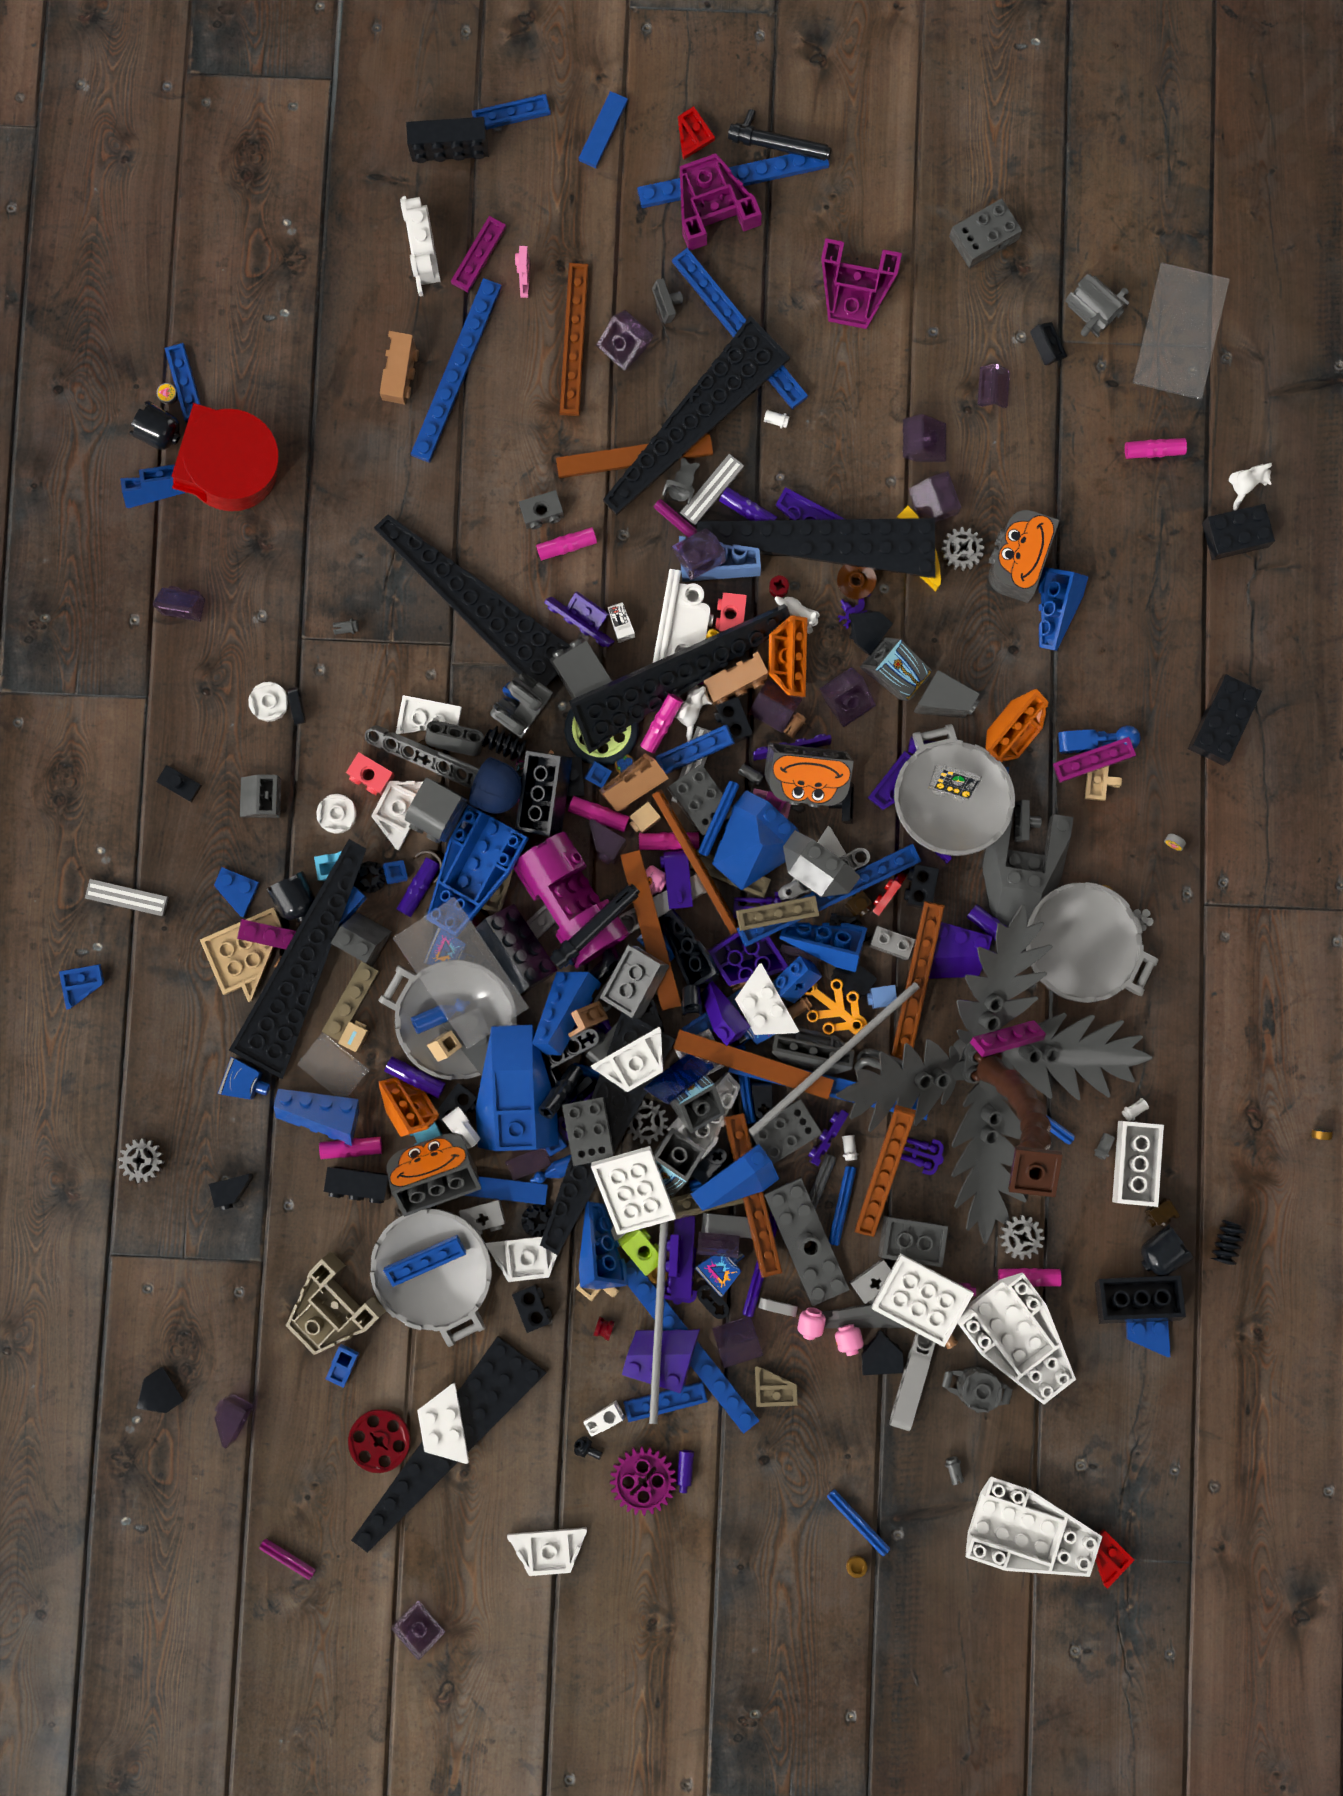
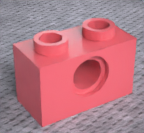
M723 593L722 599L718 598L717 610H721L720 618L716 617L715 629L719 630V633L744 622L747 595ZM732 611L736 614V617L728 619L725 614Z
M359 752L346 772L350 776V781L357 785H360V783L366 785V790L374 795H377V793L382 795L389 781H392L395 777L393 772ZM373 771L375 774L374 778L366 780L365 774Z

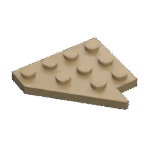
M274 907L246 919L280 928L283 927ZM240 922L200 939L222 994L226 995L242 988L247 1001L252 1002L274 947L237 939Z

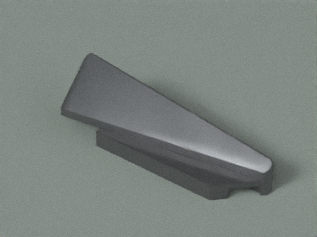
M872 1304L822 1311L826 1318L824 1328H839L849 1324H854L858 1328L907 1327L871 1308Z

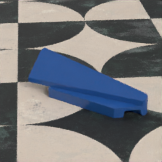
M175 465L140 469V478H121L126 508L186 493L172 488V473Z

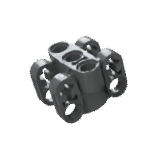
M521 673L518 678L514 677L507 685L511 695L521 703L502 698L493 705L490 715L518 737L523 738L554 692L527 674Z

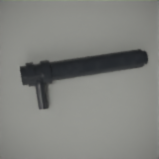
M753 109L748 110L743 124H731L729 128L728 139L732 140L733 143L743 142L747 146L756 145L823 161L829 160L832 148L828 147L827 144L755 129V126H751L756 113Z
M633 884L627 885L569 940L561 943L562 946L558 950L555 949L552 952L553 955L549 958L559 969L566 968L568 965H575V958L580 955L579 952L639 897L640 891Z

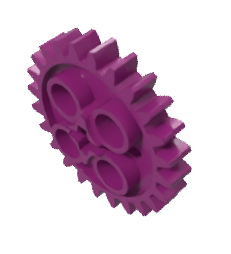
M641 1446L640 1452H637L633 1447L631 1455L625 1451L626 1458L624 1459L619 1456L618 1460L621 1464L614 1463L613 1467L617 1471H611L610 1473L611 1476L615 1477V1479L610 1480V1484L615 1485L611 1492L618 1493L614 1499L622 1500L620 1507L625 1504L628 1505L627 1512L634 1508L635 1515H637L639 1510H642V1514L645 1516L648 1509L651 1514H654L655 1507L661 1511V1503L668 1505L666 1497L673 1498L669 1490L676 1489L671 1484L676 1482V1478L670 1476L675 1473V1469H668L672 1462L665 1463L666 1455L659 1457V1450L653 1454L651 1447H649L647 1452H644L643 1446ZM638 1462H647L648 1468L644 1471L637 1468ZM656 1467V1470L647 1477V1484L642 1483L636 1492L631 1495L630 1492L639 1484V1477L645 1478L649 1471ZM659 1475L663 1478V1482L660 1485H655L652 1482V1478ZM627 1476L632 1477L634 1484L626 1486L623 1483V1479ZM646 1491L649 1494V1498L641 1500L638 1497V1493Z

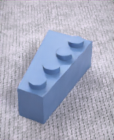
M679 536L682 582L760 576L761 574L759 548L740 545L730 546L724 545L721 542L711 543L705 542L702 539L692 540Z

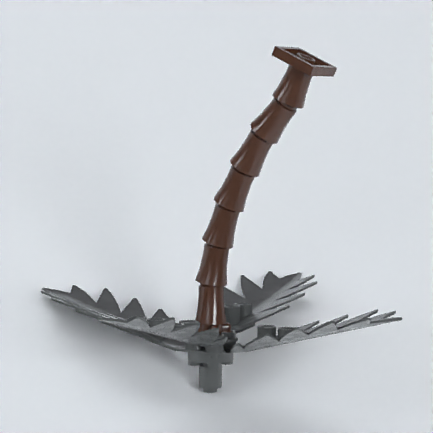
M1021 905L1008 928L1001 923L997 924V953L982 947L977 948L980 963L987 977L965 975L967 985L979 1002L957 1000L960 1017L968 1031L957 1030L960 1039L953 1046L949 1047V1057L939 1045L927 1039L923 1063L917 1052L908 1043H905L902 1068L892 1057L880 1051L881 1075L870 1070L857 1069L858 1082L836 1093V1096L841 1099L855 1102L849 1115L850 1119L863 1114L876 1102L868 1131L872 1132L891 1110L896 1101V1105L911 1109L918 1098L916 1115L913 1125L917 1126L929 1113L942 1093L941 1104L944 1105L955 1088L957 1080L978 1083L971 1089L963 1103V1107H967L970 1104L971 1106L958 1128L952 1147L955 1148L971 1138L972 1140L959 1158L951 1176L954 1178L973 1167L959 1192L954 1207L957 1209L974 1195L968 1213L966 1230L969 1231L978 1222L984 1244H987L995 1220L1006 1226L1005 1221H1010L1007 1208L999 1191L1024 1203L1027 1201L1024 1194L1056 1197L1063 1154L1062 1151L1049 1150L1051 1146V1137L1049 1135L1051 1123L1046 1117V1106L1038 1099L1035 1090L1036 1088L1050 1099L1053 1097L1047 1069L1077 1100H1080L1081 1097L1075 1070L1096 1090L1109 1098L1111 1095L1101 1068L1120 1079L1135 1082L1129 1066L1138 1065L1152 1059L1151 1055L1132 1048L1143 1038L1142 1035L1123 1037L1106 1043L1124 1023L1123 1020L1106 1025L1082 1038L1095 1018L1094 1015L1079 1020L1055 1036L1054 1034L1067 1014L1062 1013L1038 1024L1046 1033L1044 1040L982 1057L971 1045L970 1042L973 1037L1000 1030L999 1028L1023 1013L1038 1000L1037 996L1009 1000L1047 975V972L1017 974L1027 969L1053 947L1049 944L1023 951L1044 925L1043 922H1039L1027 927L1025 905ZM1022 1077H1024L1031 1085L1026 1084ZM1002 1099L1008 1101L1010 1106L1017 1111V1116ZM1001 1134L1020 1139V1145L1014 1147ZM1001 1163L1012 1166L1011 1175Z

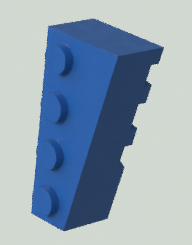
M556 972L532 1042L545 1055H562L571 1039L568 1034L572 1032L576 1025L571 1013L586 1005H590L593 1000L591 996L594 990H598L601 986V983L590 972Z
M278 1089L274 1102V1112L277 1119L299 1127L304 1126L312 1132H320L328 1135V1138L338 1139L352 1146L360 1112L358 1099Z

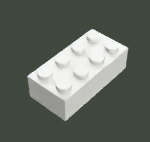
M1118 1121L1112 1202L1158 1207L1164 1125Z

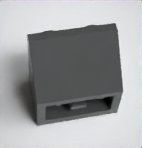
M278 775L241 777L240 817L280 818L282 779Z

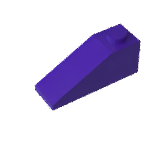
M713 981L710 982L701 993L713 1031L728 1046L741 1039L751 1026Z

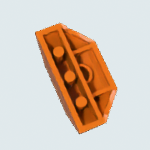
M792 615L769 634L768 674L787 695L806 697L807 618Z
M1037 689L1011 700L988 728L986 750L997 761L1003 762L1019 758L1042 730L1049 702Z
M396 1077L379 1081L386 1113L400 1137L427 1130L439 1118L437 1110L424 1091Z

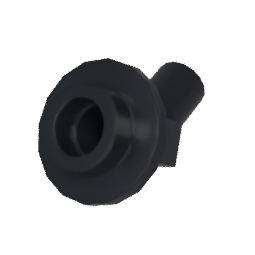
M586 1436L579 1438L574 1444V1453L577 1456L585 1458L586 1454L600 1460L603 1452L591 1447L592 1441Z

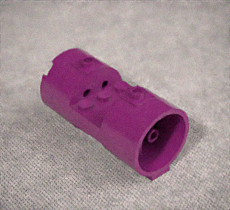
M565 832L555 834L537 847L534 846L517 859L513 867L532 899L535 901L541 898L558 924L559 929L557 930L556 937L560 943L569 940L609 903L608 899L600 902L598 895L591 888L588 879L582 873L587 866ZM619 916L579 952L580 955L575 958L576 963L574 966L576 969L602 955L606 949L613 948L629 936L630 933Z

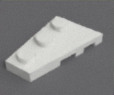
M403 695L396 734L426 731L427 724L430 721H441L459 726L462 707Z

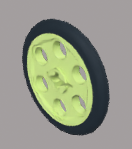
M570 709L565 720V738L571 751L577 757L582 758L584 762L592 764L595 761L602 766L615 764L616 761L622 759L625 755L630 754L635 747L639 736V722H635L626 728L627 730L623 732L625 735L623 742L618 743L614 740V736L611 737L610 741L606 743L609 747L606 753H599L596 749L589 754L586 746L580 743L581 733L572 709Z

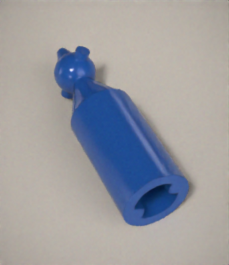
M457 998L455 1005L436 1006L411 1017L412 1025L417 1034L425 1032L447 1022L456 1011L462 1014L466 1013L465 1009L470 1004V1001Z
M571 1154L554 1161L545 1172H536L534 1177L530 1179L531 1183H543L546 1178H563Z

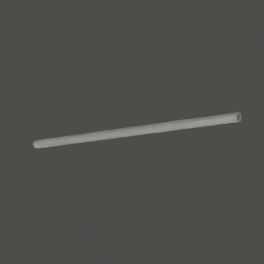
M914 982L748 1131L755 1136L920 988L918 984Z
M668 1221L660 1223L649 1424H658Z

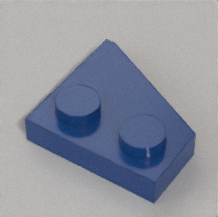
M222 867L214 886L241 917L245 918L260 883Z
M101 964L59 971L66 1010L75 1006L104 984Z
M1168 1321L1126 1323L1128 1340L1163 1356L1170 1357Z

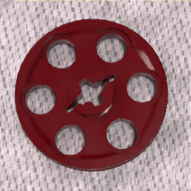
M386 1409L368 1411L360 1416L351 1427L348 1436L350 1455L355 1463L366 1471L372 1473L391 1471L401 1464L409 1451L410 1432L407 1424L398 1414ZM371 1415L379 1418L378 1426L373 1427L369 1425L368 1418ZM396 1420L399 1423V1429L397 1431L389 1430V1421ZM358 1430L363 1431L365 1434V1439L362 1442L354 1439V1433ZM375 1436L377 1438L382 1436L384 1438L382 1441L384 1445L379 1444L377 1446L375 1444ZM396 1440L404 1442L405 1448L403 1451H396L394 1449V1442ZM365 1450L370 1453L371 1458L368 1462H363L360 1459L361 1451ZM383 1455L388 1456L391 1460L390 1465L387 1467L382 1466L379 1462L380 1457Z

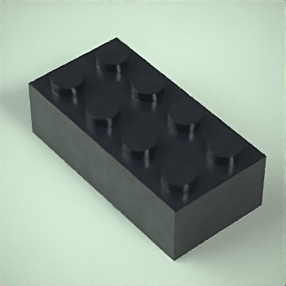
M484 117L406 122L407 145L412 162L424 163L432 160L443 162L447 159L461 161L465 158L483 159L484 157H489Z
M1225 674L1220 678L1188 749L1224 766L1229 763L1262 691Z
M526 751L515 830L544 836H553L562 832L572 757L539 751Z
M515 904L485 918L474 928L518 996L544 982L558 971Z
M1181 1276L1098 1279L1095 1282L1099 1324L1181 1321L1186 1317Z

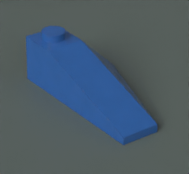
M1043 567L1039 582V593H1041V604H1039V611H1041L1039 647L1058 650L1084 596L1088 576Z
M796 922L782 929L780 939L837 968L856 972L867 928L849 923H841V926H829V923H822V926L806 922Z
M758 1144L690 1195L700 1209L704 1211L762 1192L779 1180L772 1161L760 1144Z
M588 1201L585 1206L579 1260L580 1288L598 1290L628 1285L626 1263L624 1258L621 1259L617 1248L620 1246L618 1241L614 1240L611 1232L613 1226L605 1204Z

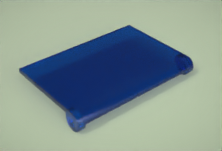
M686 1054L644 1087V1090L666 1104H670L710 1072L714 1066L711 1062L705 1063L693 1055Z

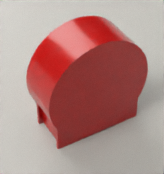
M193 403L172 473V488L196 495L207 505L223 511H241L259 504L271 492L277 477L278 448L272 432L265 423L248 412L238 409L215 410Z

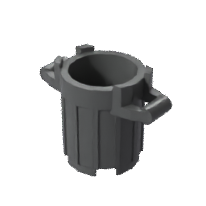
M1087 274L1078 283L1079 286L1073 293H1069L1065 302L1086 323L1081 330V335L1085 337L1092 332L1098 338L1100 333L1116 317L1119 318L1123 314L1124 306L1129 305V302L1125 299L1129 291L1127 288H1122L1116 295L1096 276Z
M971 1366L964 1370L945 1371L942 1387L957 1395L968 1408L977 1413H988L997 1408L998 1405L1009 1404L1013 1391L1005 1383L999 1381L989 1370L981 1366ZM953 1375L958 1376L956 1387H950Z

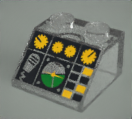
M936 765L928 789L933 790L935 795L944 797L947 794L952 796L951 800L963 803L964 800H971L982 776L947 765Z

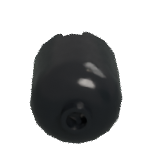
M146 401L145 409L137 411L131 423L134 430H131L129 434L158 450H165L172 444L176 445L181 437L179 434L180 424L177 418L151 401Z
M303 871L266 888L280 915L286 920L297 919L298 922L302 921L315 899Z
M1167 1225L1147 1240L1141 1247V1255L1144 1259L1141 1263L1148 1272L1152 1270L1158 1276H1167L1194 1259L1170 1225Z

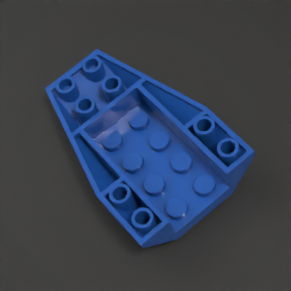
M467 805L449 839L426 919L457 937L509 876L529 838L495 818Z
M533 1024L491 1027L476 1103L477 1134L481 1138L478 1141V1148L492 1151L537 1150L559 1144L557 1113L552 1119H548L539 1112V1107L548 1096L552 1086L542 1053L532 1044L535 1036Z

